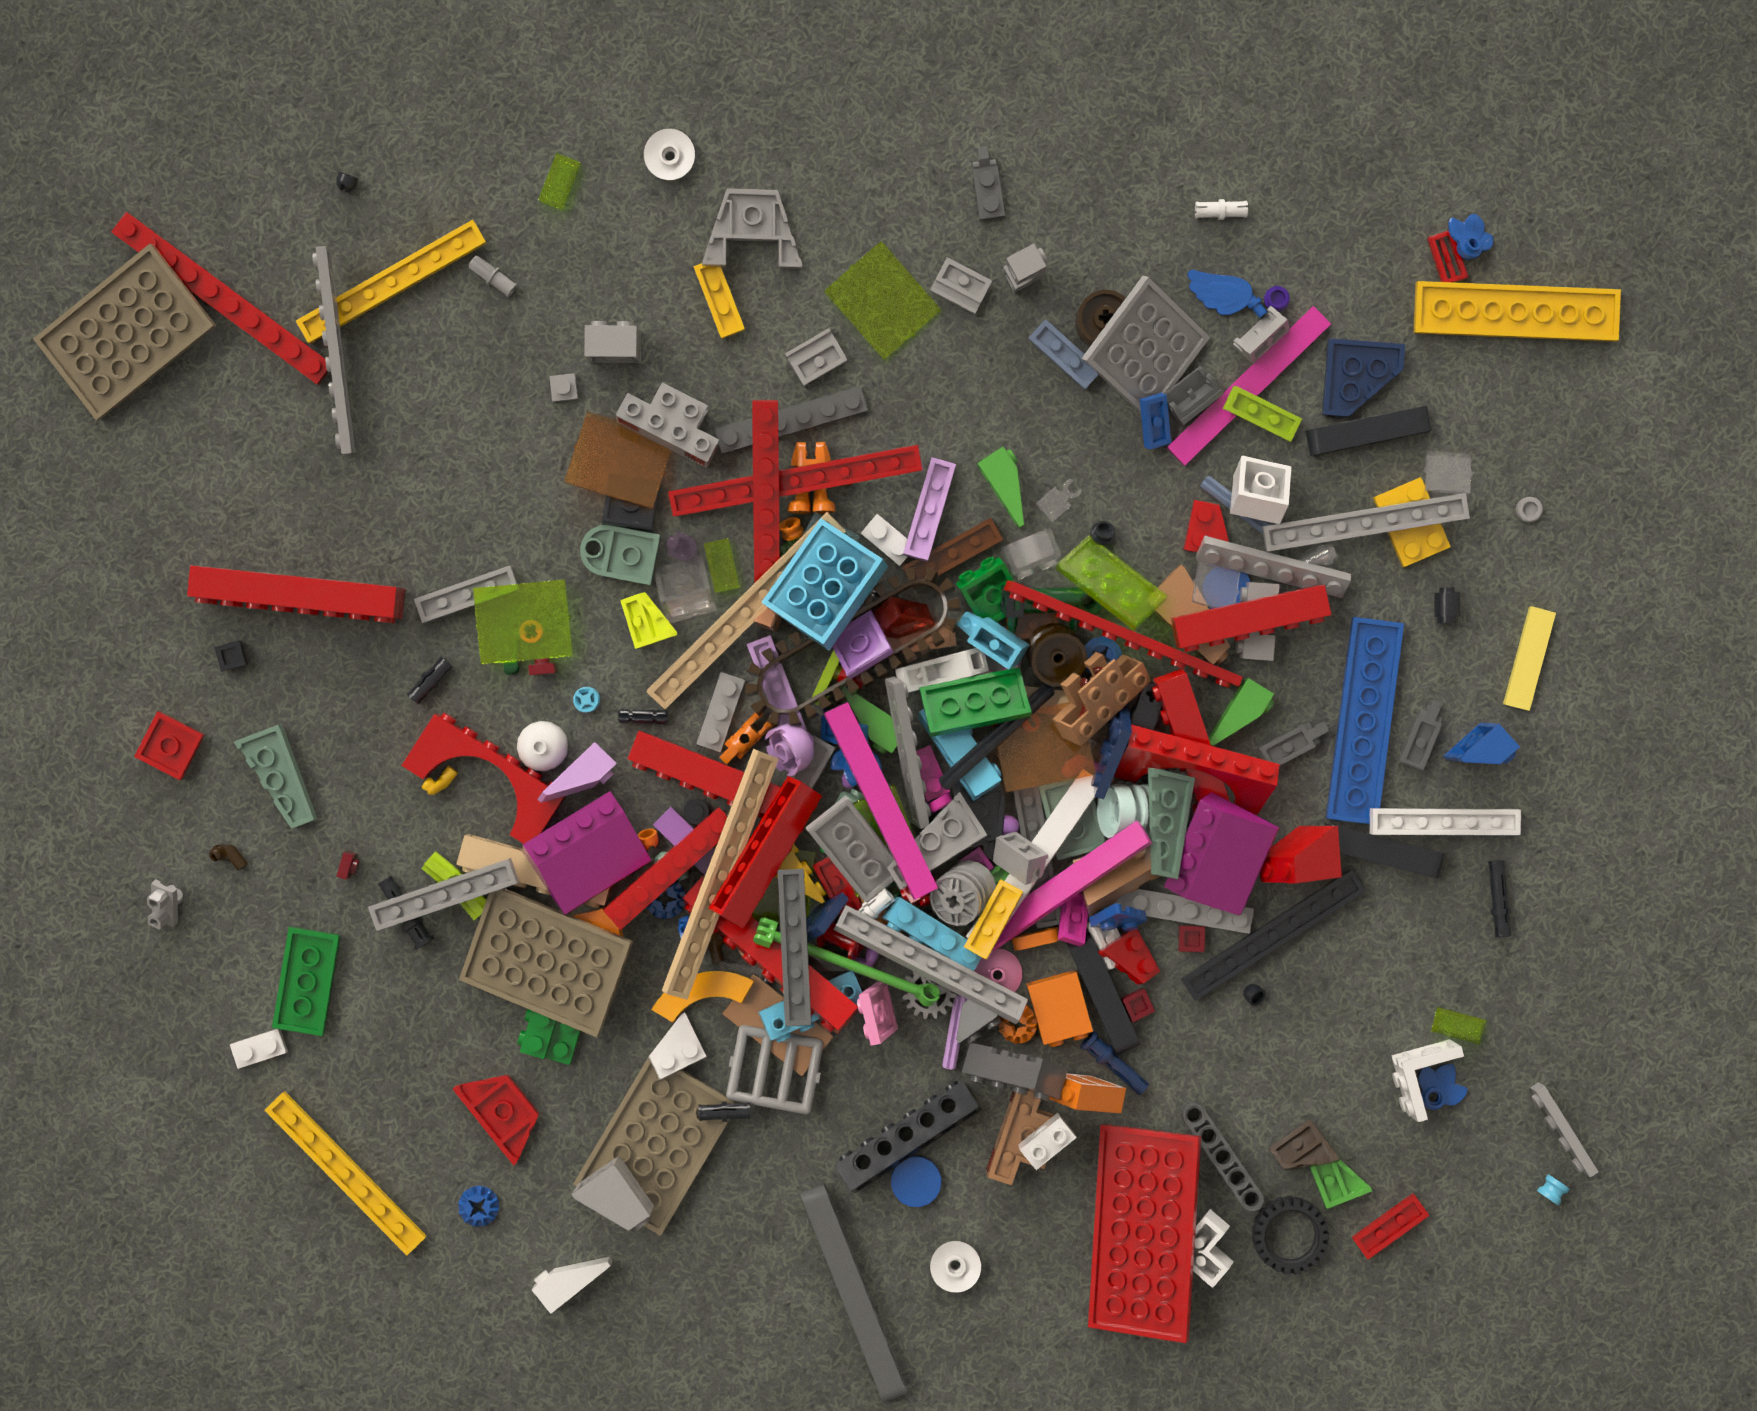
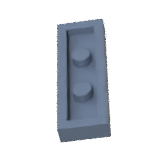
M1046 319L1028 338L1032 344L1084 390L1098 376V373L1081 359L1084 353Z

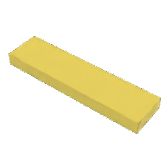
M1532 606L1529 607L1504 698V705L1530 711L1555 619V612Z

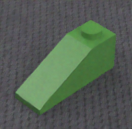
M1001 447L977 463V467L1019 529L1024 525L1018 470L1015 465L1018 460L1010 449L1006 451L1004 447Z
M1244 678L1208 737L1211 746H1214L1257 719L1263 712L1267 714L1274 703V700H1272L1274 693L1253 680Z
M844 686L842 692L860 723L868 725V736L874 742L872 747L884 755L887 751L892 753L897 746L892 717L858 694L852 696L849 689Z

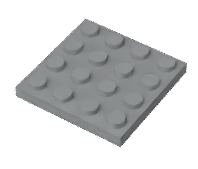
M1143 275L1081 359L1141 413L1140 399L1158 393H1166L1175 386L1210 337L1149 277Z

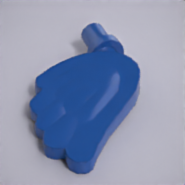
M1196 270L1188 272L1187 275L1191 281L1189 289L1196 294V298L1202 301L1206 308L1216 309L1219 315H1231L1239 312L1246 306L1249 309H1253L1259 318L1267 313L1260 303L1262 301L1260 297L1256 298L1253 295L1250 284L1244 279L1235 276L1209 274Z

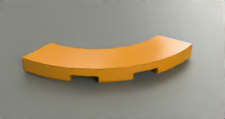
M709 971L698 973L688 1000L663 993L651 1010L669 1021L675 1022L687 1007L704 998L725 997L743 1003L755 981L732 972Z

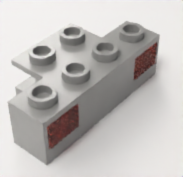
M663 382L651 404L627 393L616 413L617 423L705 468H708L719 447V439L699 430L708 413V410H706L708 405Z

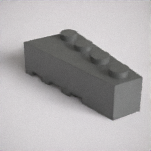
M974 1043L969 1045L962 1069L963 1073L971 1076L970 1081L984 1085L986 1080L991 1081V1086L1003 1090L1010 1086L1013 1087L1012 1092L1026 1096L1028 1091L1034 1093L1035 1098L1049 1101L1050 1097L1060 1099L1068 1069L1045 1059L1032 1058L1028 1055H1019L1006 1050L1001 1052V1050Z

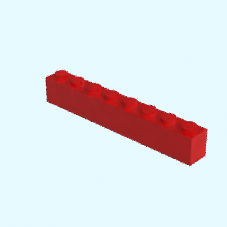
M704 875L683 897L684 904L686 905L684 909L690 915L704 881ZM719 916L713 934L716 932L724 937L722 941L734 951L737 948L743 953V960L752 967L756 964L763 970L761 975L770 983L776 981L782 986L780 991L783 993L781 944L772 941L769 948L756 944L753 939L755 934H757L756 930L759 922L752 916L743 929ZM809 965L811 1016L815 1014L821 1020L819 1024L829 1033L834 1031L839 1035L858 1013V1006Z

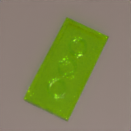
M1090 535L1056 565L1057 571L1132 630H1135L1167 598L1166 594L1107 548L1095 543Z

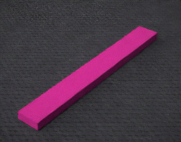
M1314 306L1309 309L1278 342L1248 368L1167 449L1185 466L1236 417V415L1223 409L1233 386H1238L1257 396L1331 323Z
M847 702L824 713L913 899L915 900L937 889L938 887L849 703Z
M1135 821L1027 895L1005 926L992 952L1151 845L1152 842L1141 823Z

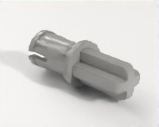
M475 256L470 261L469 268L485 279L487 285H493L507 297H510L517 288L518 284L503 275L498 267L495 269L479 256Z

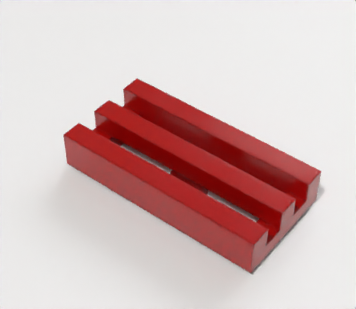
M1449 230L1428 237L1427 241L1441 282L1455 283L1467 279L1468 274L1463 259L1457 252L1458 244L1451 238ZM1445 237H1448L1460 273L1458 276L1455 274L1444 241ZM1436 240H1438V242H1439V245H1440V248H1441V251H1442V254H1443V257H1444V260H1445V263H1446V266H1447V269H1448V272H1449V275H1450V278H1449V279H1448V277H1447V274H1446V271H1445V268H1444V265H1443V262H1442V259H1441V256H1440V253H1439V250H1438V247H1437V244H1436Z

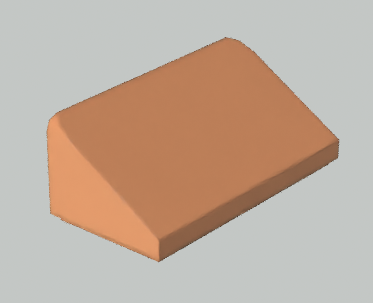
M767 608L754 619V622L760 627L776 632L782 618Z

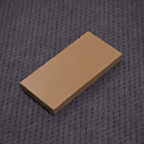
M753 973L750 979L754 980L755 983L744 1002L739 1003L732 1000L722 1014L738 1027L748 1025L764 1028L758 1012L783 1001L784 996ZM816 1021L813 1022L815 1026L806 1031L800 1032L798 1028L790 1032L791 1034L821 1039L823 1041V1049L833 1038V1034L826 1031ZM752 1037L762 1044V1038ZM772 1041L770 1052L783 1062L787 1043ZM797 1045L793 1070L803 1076L809 1068L812 1048Z

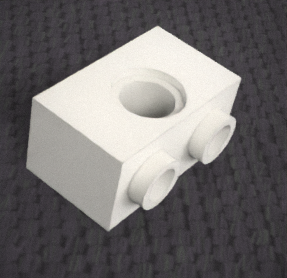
M1056 1113L1019 1143L1018 1146L1023 1155L1037 1170L1076 1139V1136L1060 1114Z

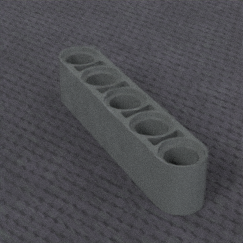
M1196 1101L1185 1102L1181 1108V1116L1195 1136H1201L1206 1129L1214 1131V1135L1210 1140H1203L1201 1138V1146L1238 1201L1248 1211L1259 1210L1264 1202L1262 1193L1205 1109ZM1192 1108L1199 1109V1116L1196 1119L1187 1118V1113ZM1219 1151H1228V1156L1225 1160H1216V1154ZM1233 1172H1242V1177L1239 1181H1230V1176ZM1255 1192L1256 1198L1253 1202L1247 1203L1244 1201L1247 1193Z

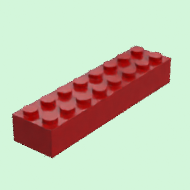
M190 565L187 596L195 597L196 603L217 605V600H221L220 605L243 607V603H246V608L268 610V605H272L273 611L293 613L294 608H298L297 613L319 615L320 610L323 611V616L344 618V613H349V619L369 621L370 616H375L374 621L395 623V618L402 619L405 589L392 586Z

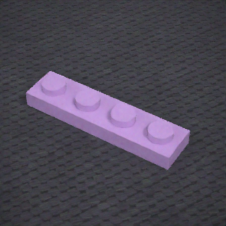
M931 458L904 549V556L928 562L956 464Z
M771 635L747 644L754 664L761 669L769 663L761 652L771 648L775 659L779 657ZM780 663L767 673L763 688L769 704L779 709H792L798 705L782 663ZM797 713L802 723L800 727L807 730L801 713ZM781 715L780 725L789 723V715Z

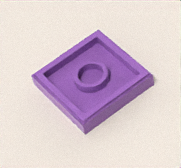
M871 610L848 623L832 646L846 675L850 679L894 653Z

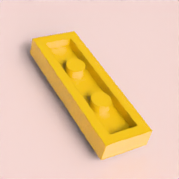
M702 263L693 266L721 339L745 331L722 268L702 266Z
M1000 879L964 948L988 960L1024 892Z

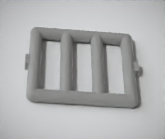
M741 1025L738 1029L734 1055L730 1057L729 1067H731L726 1098L730 1101L750 1102L752 1105L809 1114L812 1109L816 1083H819L821 1073L818 1071L823 1041L818 1038L791 1034L790 1038L781 1041L787 1043L778 1097L777 1099L765 1097L762 1094L772 1041L769 1039L764 1028ZM747 1036L762 1038L752 1094L737 1091ZM797 1045L812 1048L802 1103L787 1101Z

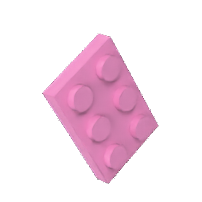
M878 981L859 995L860 999L857 1001L859 1012L864 1015L866 1023L863 1026L866 1039L870 1040L871 1046L881 1044L898 1030L888 984Z

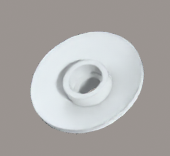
M663 129L654 133L647 141L644 149V160L649 171L656 177L663 180H676L685 176L692 168L695 160V150L691 140L683 132L676 129ZM668 152L675 154V158L671 161L665 158Z
M951 1241L941 1245L934 1252L930 1263V1270L934 1281L939 1287L949 1292H962L968 1290L977 1282L981 1273V1261L973 1247L961 1241ZM952 1261H959L960 1267L953 1269L950 1266Z

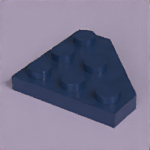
M1329 338L1327 340L1322 416L1349 417L1363 403L1404 369L1405 344Z
M1126 704L1108 721L1110 726L1106 740H1103L1099 754L1102 756L1098 771L1093 775L1091 786L1094 788V797L1103 800L1132 733L1129 704Z

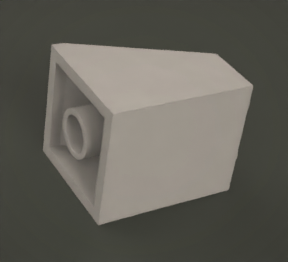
M617 1156L578 1183L572 1193L574 1199L628 1231L633 1227L639 1229L648 1223V1218L652 1215L651 1212L654 1206L620 1156Z

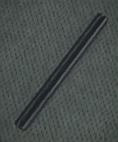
M1044 683L1028 698L1031 715L1055 694L1052 686ZM1029 717L1006 721L997 725L939 778L940 785L946 790L952 788Z

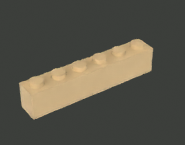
M471 834L464 835L456 864L462 866V871L468 873L511 858L519 879V883L514 884V886L526 888L528 884L535 886V891L550 895L523 854L522 848ZM611 887L587 901L585 905L594 908H600V905L605 906Z

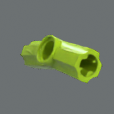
M437 851L433 853L421 868L437 882L465 874ZM482 895L460 904L471 918L476 920L483 912L486 898Z

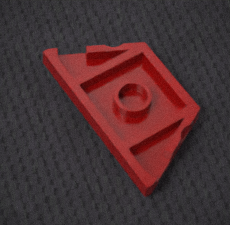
M509 1074L456 1085L453 1091L509 1161L515 1165L540 1113Z

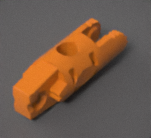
M754 712L741 728L724 743L728 749L719 758L725 764H728L735 756L739 759L743 758L750 748L774 725L766 722L758 732L752 724L760 717ZM742 734L749 736V742L742 741Z

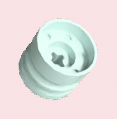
M1110 784L1104 800L1098 798L1097 819L1100 830L1105 837L1112 838L1135 821L1141 823L1148 837H1150L1149 784H1132L1130 786Z

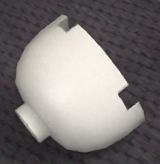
M538 721L531 723L522 730L518 737L517 751L519 758L525 766L535 771L545 772L555 769L563 763L568 753L566 734L559 726L552 722Z

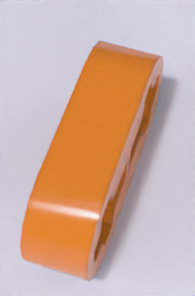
M1051 927L1017 935L1012 939L1014 950H1023L1059 941V928Z

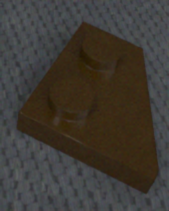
M1310 1119L1269 1148L1285 1171L1332 1164L1340 1161L1339 1157Z

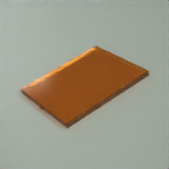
M587 412L577 444L574 445V453L564 483L653 509L662 478L666 474L665 469L671 450L617 423L614 419Z
M1070 702L1039 708L996 747V756L999 758L1006 792L1094 775L1096 771L1089 740L1082 746H1079L1062 738L1052 720ZM1000 723L992 724V728L994 729Z

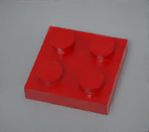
M157 711L134 757L178 780H182L205 734Z

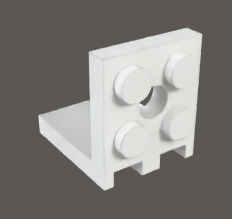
M1450 1039L1391 1055L1396 1071L1392 1073L1395 1086L1397 1088L1400 1087L1402 1097H1399L1401 1109L1417 1122L1428 1120L1415 1070L1463 1057L1462 1047Z

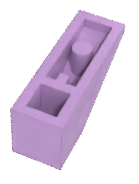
M594 742L542 792L537 800L543 803L594 788L599 782L604 785L614 775L611 770L617 763Z

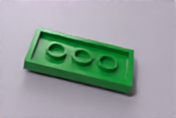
M1020 667L919 687L930 737L1031 716V708Z
M288 927L272 1028L318 1036L325 1034L341 935Z

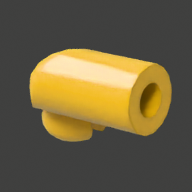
M448 765L436 781H433L432 778H427L422 784V789L427 791L429 795H435L447 788L458 772Z

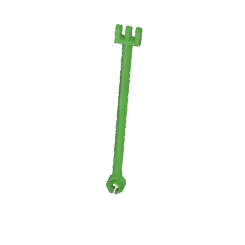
M760 918L759 926L756 930L757 934H755L753 941L767 948L770 947L772 941L781 944V933L776 931L778 922L767 918ZM808 943L809 955L914 994L923 1006H933L940 998V990L934 984L917 985Z

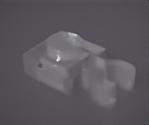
M1072 478L1063 484L1061 492L1054 487L1035 503L1051 523L1071 507V504L1067 501L1069 498H1076L1082 493L1081 489L1075 493H1071L1068 490L1069 484L1074 481Z

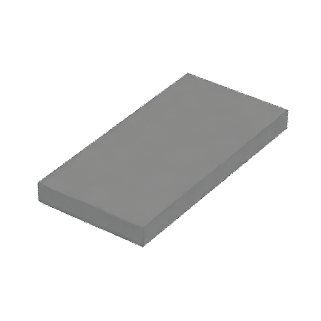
M846 795L806 827L807 831L864 902L871 900L894 881L887 870V867L894 861L891 852Z

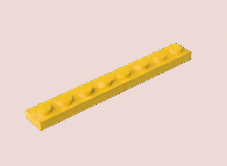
M475 221L467 222L336 297L340 327L487 244ZM319 308L296 320L309 344L321 339L322 332L326 331L325 320L321 321Z
M286 1091L282 1092L265 1109L269 1116L406 1255L426 1238L427 1235Z

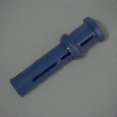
M1096 1031L1091 1032L1082 1041L1080 1049L1087 1050L1096 1058L1097 1064L1105 1065L1136 1092L1137 1095H1141L1147 1089L1149 1082L1114 1053L1113 1046L1105 1044L1097 1037L1098 1033Z

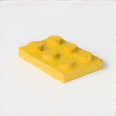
M1421 477L1373 497L1377 508L1430 499ZM1441 523L1387 532L1402 567H1406L1451 547Z

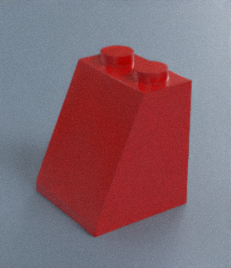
M1298 826L1270 848L1260 871L1261 882L1303 883L1342 877L1338 826Z

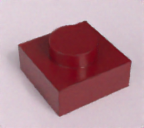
M550 658L534 659L535 664L528 665L529 675L557 673V663H550Z
M351 851L343 852L336 877L346 880L351 878V875H356L360 863L359 860H356L358 853Z
M1179 925L1178 951L1204 952L1205 926Z
M1140 988L1120 998L1132 1023L1155 1012L1144 988Z

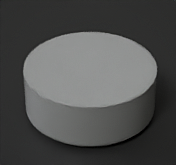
M1534 497L1523 498L1516 505L1517 517L1526 523L1538 520L1543 512L1541 502Z

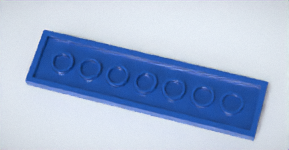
M1352 617L1326 810L1327 819L1370 824V808H1380L1404 623Z

